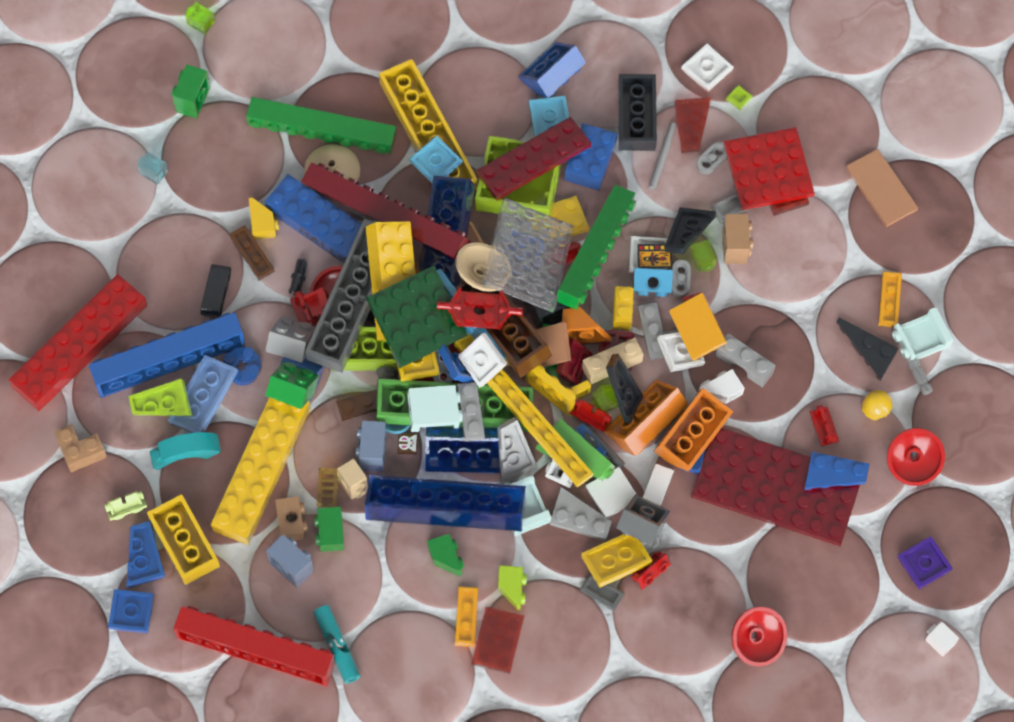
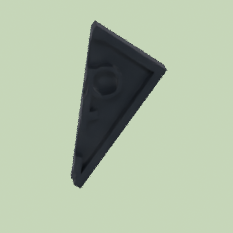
M838 318L837 324L843 334L847 335L852 342V346L864 358L865 363L873 369L878 380L881 381L898 348Z

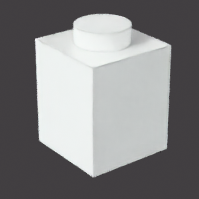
M943 622L938 626L932 625L927 631L929 635L926 641L941 656H944L959 640V637Z

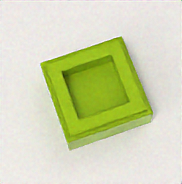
M739 85L726 97V100L740 111L752 99V95Z

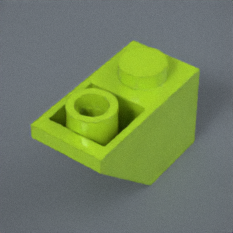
M499 566L498 591L516 610L521 611V604H525L526 594L522 592V585H526L527 574L523 573V567Z

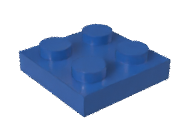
M114 589L108 628L110 630L149 633L154 593Z

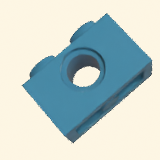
M634 268V292H637L638 296H648V292L656 293L658 297H667V293H672L673 270ZM649 278L657 279L658 286L656 288L648 286L647 281Z

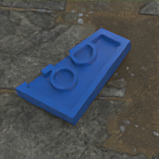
M442 344V348L438 351L448 369L449 376L453 380L465 383L475 382L458 358L460 354L457 352L450 353L448 347Z
M812 452L804 490L818 487L829 488V486L866 484L869 463Z
M150 521L131 526L127 588L165 578Z

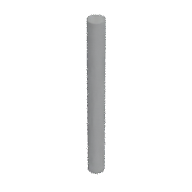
M671 122L649 185L651 190H656L677 127L676 123Z

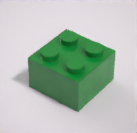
M186 64L184 70H181L179 73V82L177 86L173 87L171 96H173V104L177 113L197 119L211 87L206 70Z
M283 362L270 376L265 396L302 409L313 397L319 375L315 374L312 370L299 368L294 363Z

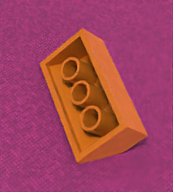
M655 380L642 393L644 396L632 421L624 423L622 414H620L606 428L604 433L624 452L633 456L641 453L644 447L654 440L688 405L677 387Z
M702 388L696 393L653 451L667 463L689 471L733 411L706 389Z

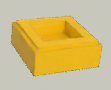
M589 380L571 388L576 396L575 400L591 392Z

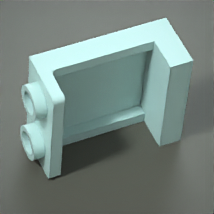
M936 307L930 309L927 315L902 325H899V323L895 324L892 332L894 341L899 343L901 354L905 359L907 358L908 362L914 359H922L951 346L953 341Z
M455 385L409 388L407 398L411 432L419 431L420 427L454 425V428H458L459 423L462 422V410H458L460 393L456 392Z
M522 476L517 479V482L512 484L509 482L504 483L497 489V497L514 536L548 524L551 520V515L544 506L533 476Z

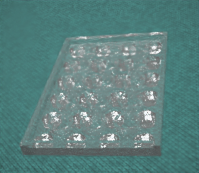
M504 198L482 284L553 313L557 305V293L562 282L574 226Z

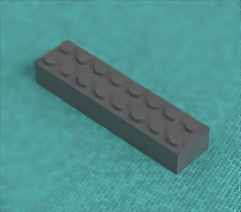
M366 219L361 224L305 351L306 360L341 373L344 371L371 309L366 300V297L372 295L366 226L375 222Z

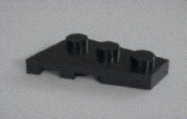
M679 207L664 246L665 252L684 254L715 219L716 211Z
M612 354L606 370L624 423H630L644 395L620 355Z

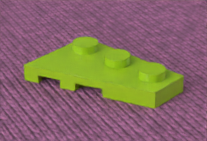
M183 379L128 396L132 414L135 416H192Z

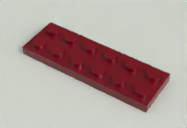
M570 116L477 169L476 174L498 201L590 148L591 142Z

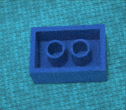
M582 123L580 129L590 140L591 147L569 159L565 169L564 180L600 191L617 144L618 134Z

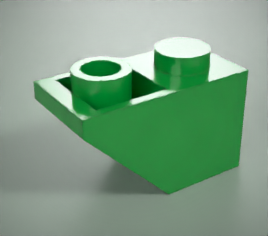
M450 534L428 540L427 547L433 565L456 576H461L464 563L461 557H457L456 550H458L456 540H451Z

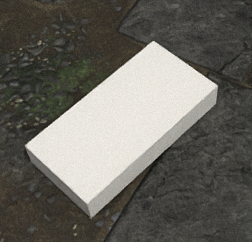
M655 464L643 498L661 506L674 470Z

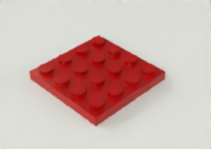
M796 127L724 141L723 145L741 211L813 197L815 195Z

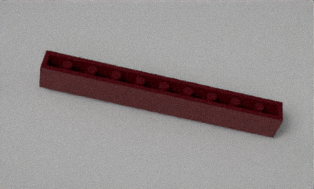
M311 162L301 181L307 187L378 222L410 221L413 239L455 260L459 250L466 244L471 243L466 238L467 234L459 230L453 232L450 230L451 226L443 222L439 225L435 223L436 219L427 214L423 217L419 215L420 211L412 207L408 210L404 208L405 204L396 199L394 202L388 200L389 196L379 192L377 195L373 193V188L365 184L361 187L358 185L359 182L351 177L347 180L343 178L344 174L336 170L332 173L328 171V166L320 162L318 165Z

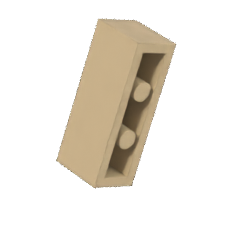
M636 338L584 359L582 369L590 384L609 377L606 366L612 354H619L627 369L642 363L643 352Z

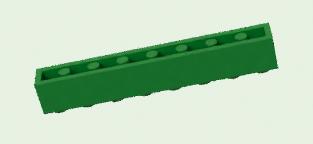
M251 97L246 115L247 125L253 128L262 127L272 132L281 131L292 136L301 135L307 139H321L326 143L335 142L346 147L355 146L361 150H375L380 154H392L397 135L396 126L255 97Z
M614 185L558 289L556 302L575 310L578 309L580 303L584 304L588 295L586 293L587 290L591 291L595 280L593 278L599 276L602 269L601 263H606L609 255L607 253L608 250L612 251L616 242L614 240L615 237L619 238L623 229L621 227L622 224H626L630 215L628 212L633 211L635 208V192Z

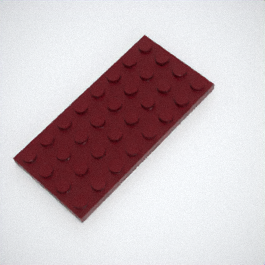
M721 428L708 446L691 498L841 547L860 485L829 486V488L818 487L804 490L810 456Z

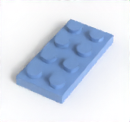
M204 355L186 387L192 416H170L168 422L190 433L205 432L236 377L238 370L235 367Z

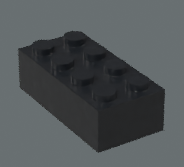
M619 74L618 151H656V74Z

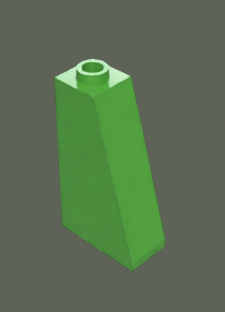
M560 419L553 428L593 472L592 477L601 481L610 478L614 473L613 469L615 466ZM540 444L535 447L539 452L550 457Z

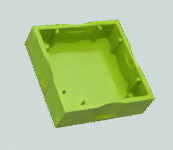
M489 136L484 165L525 142ZM562 164L498 201L481 179H479L475 197L476 211L550 221Z

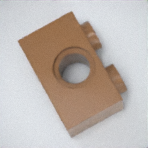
M299 496L276 499L280 536L283 534L286 538L291 537L294 541L305 539L304 533L308 532L306 521H302V514H305L304 502L299 501ZM290 516L297 517V520L294 522L287 521Z

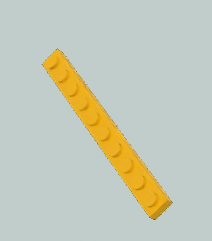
M467 333L468 336L454 342V346L460 353L474 341L471 334ZM503 369L487 382L491 389L577 487L593 476V472Z

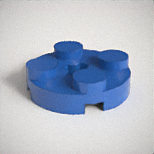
M250 347L235 348L224 356L223 363L238 370L233 380L236 385L244 386L253 383L261 372L260 357ZM243 362L244 364H247L245 366V370L237 368L239 363Z

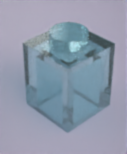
M149 152L142 156L137 163L139 174L157 185L168 172L167 163Z

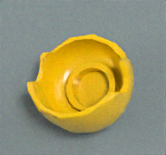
M871 391L862 401V412L872 420L886 417L893 408L892 399L885 391Z

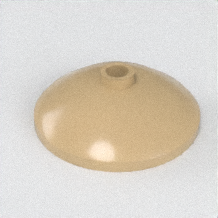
M336 144L321 146L314 150L306 160L304 173H306L311 162L316 165L320 162L329 167L328 171L333 173L336 170L344 174L343 178L347 180L349 177L357 181L359 180L360 164L358 158L350 149Z
M469 243L463 246L456 256L458 273L465 282L476 289L489 292L498 291L505 287L510 279L511 269L507 259L500 251L490 245Z

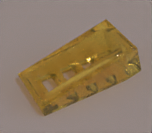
M319 468L317 507H337L338 468ZM324 474H332L334 478H324ZM323 482H334L333 486H323ZM323 490H333V494H326L322 492ZM322 497L333 498V502L322 501Z

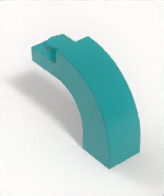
M196 432L158 442V447L149 452L153 469L159 470L177 460L185 458L209 459L220 453L221 448L217 434Z

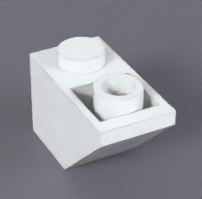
M733 369L728 372L723 371L719 373L717 378L712 381L706 380L699 387V390L702 388L706 389L714 397L726 404L740 397L744 392V386Z

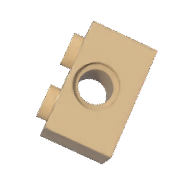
M354 458L337 469L339 482L351 499L355 497L360 498L367 492V477Z

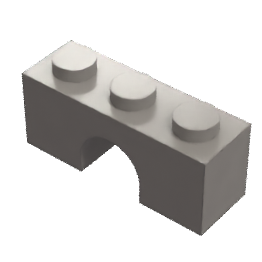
M728 333L725 337L727 343L717 348L715 356L730 366L733 363L741 366L747 372V378L763 388L773 375L776 365Z

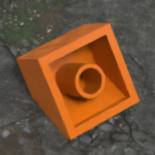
M571 307L570 309H563L562 322L567 323L569 338H574L580 344L612 341V337L581 307H578L577 310Z

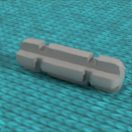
M914 359L910 361L908 366L913 371L912 374L918 386L921 387L922 394L928 395L932 393L933 388L930 383L928 384L929 380L923 368H920L919 360Z

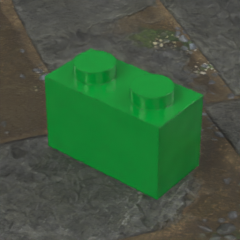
M341 507L317 508L318 515H314L315 527H319V534H315L316 546L320 545L321 552L344 550Z

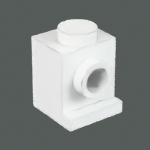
M554 460L549 462L545 470V477L571 488L573 482L564 472L562 477H560L559 472L562 469Z

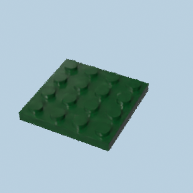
M435 266L366 297L399 368L441 349L442 344L447 346L468 336L464 327L457 326L453 322L448 310L437 309V301L449 302L451 299Z

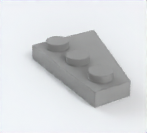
M561 487L550 525L606 542L612 521Z

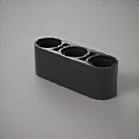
M211 264L201 304V315L220 318L230 281L231 267Z

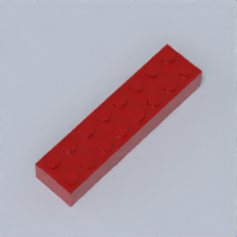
M117 274L8 379L11 387L36 410L40 411L147 307L145 297Z
M181 606L173 627L177 639L328 687L335 667V660L331 651L320 648V650L314 649L312 645L301 642V644L295 643L292 638L287 636L280 638L274 636V633L268 630L261 632L255 630V627L249 624L242 626L236 624L237 622L230 618L223 620L217 618L218 616L211 612L201 613L198 612L199 609L193 606H187V608Z

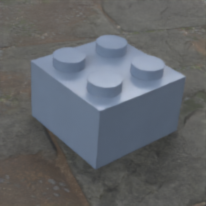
M362 421V427H358L357 464H360L361 470L384 472L387 440L386 422Z
M282 534L266 551L268 561L298 588L314 572L312 557L306 550L303 549L301 551L296 547L298 544L291 537L286 538Z

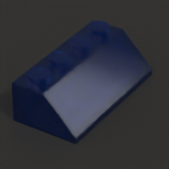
M426 427L425 472L500 473L498 428H484V440L465 441L463 427Z

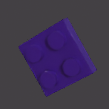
M931 536L899 554L897 557L919 590L951 572L953 569Z

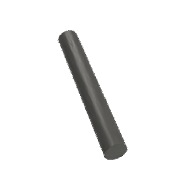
M586 422L583 423L604 448L606 455L618 467L622 468L625 462Z

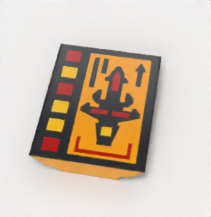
M637 244L638 268H672V253L665 252V244Z

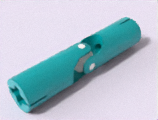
M324 605L317 608L313 614L331 654L334 656L336 666L344 683L349 684L358 680L361 675L330 606Z

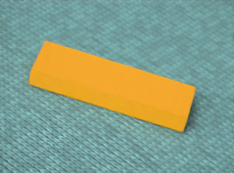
M887 271L882 273L878 326L894 327L898 323L902 273Z
M458 587L455 646L475 647L477 587Z

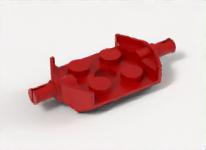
M459 287L451 301H437V309L448 310L453 322L457 326L501 329L508 317L511 315L522 316L523 308L509 306L503 291H500L499 294L461 291L462 287ZM480 308L484 311V314L478 315L474 310Z

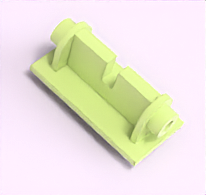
M135 491L124 495L126 499L124 503H122L121 497L107 501L108 504L104 506L110 521L121 519L127 514L137 513L146 508L147 505L142 491Z

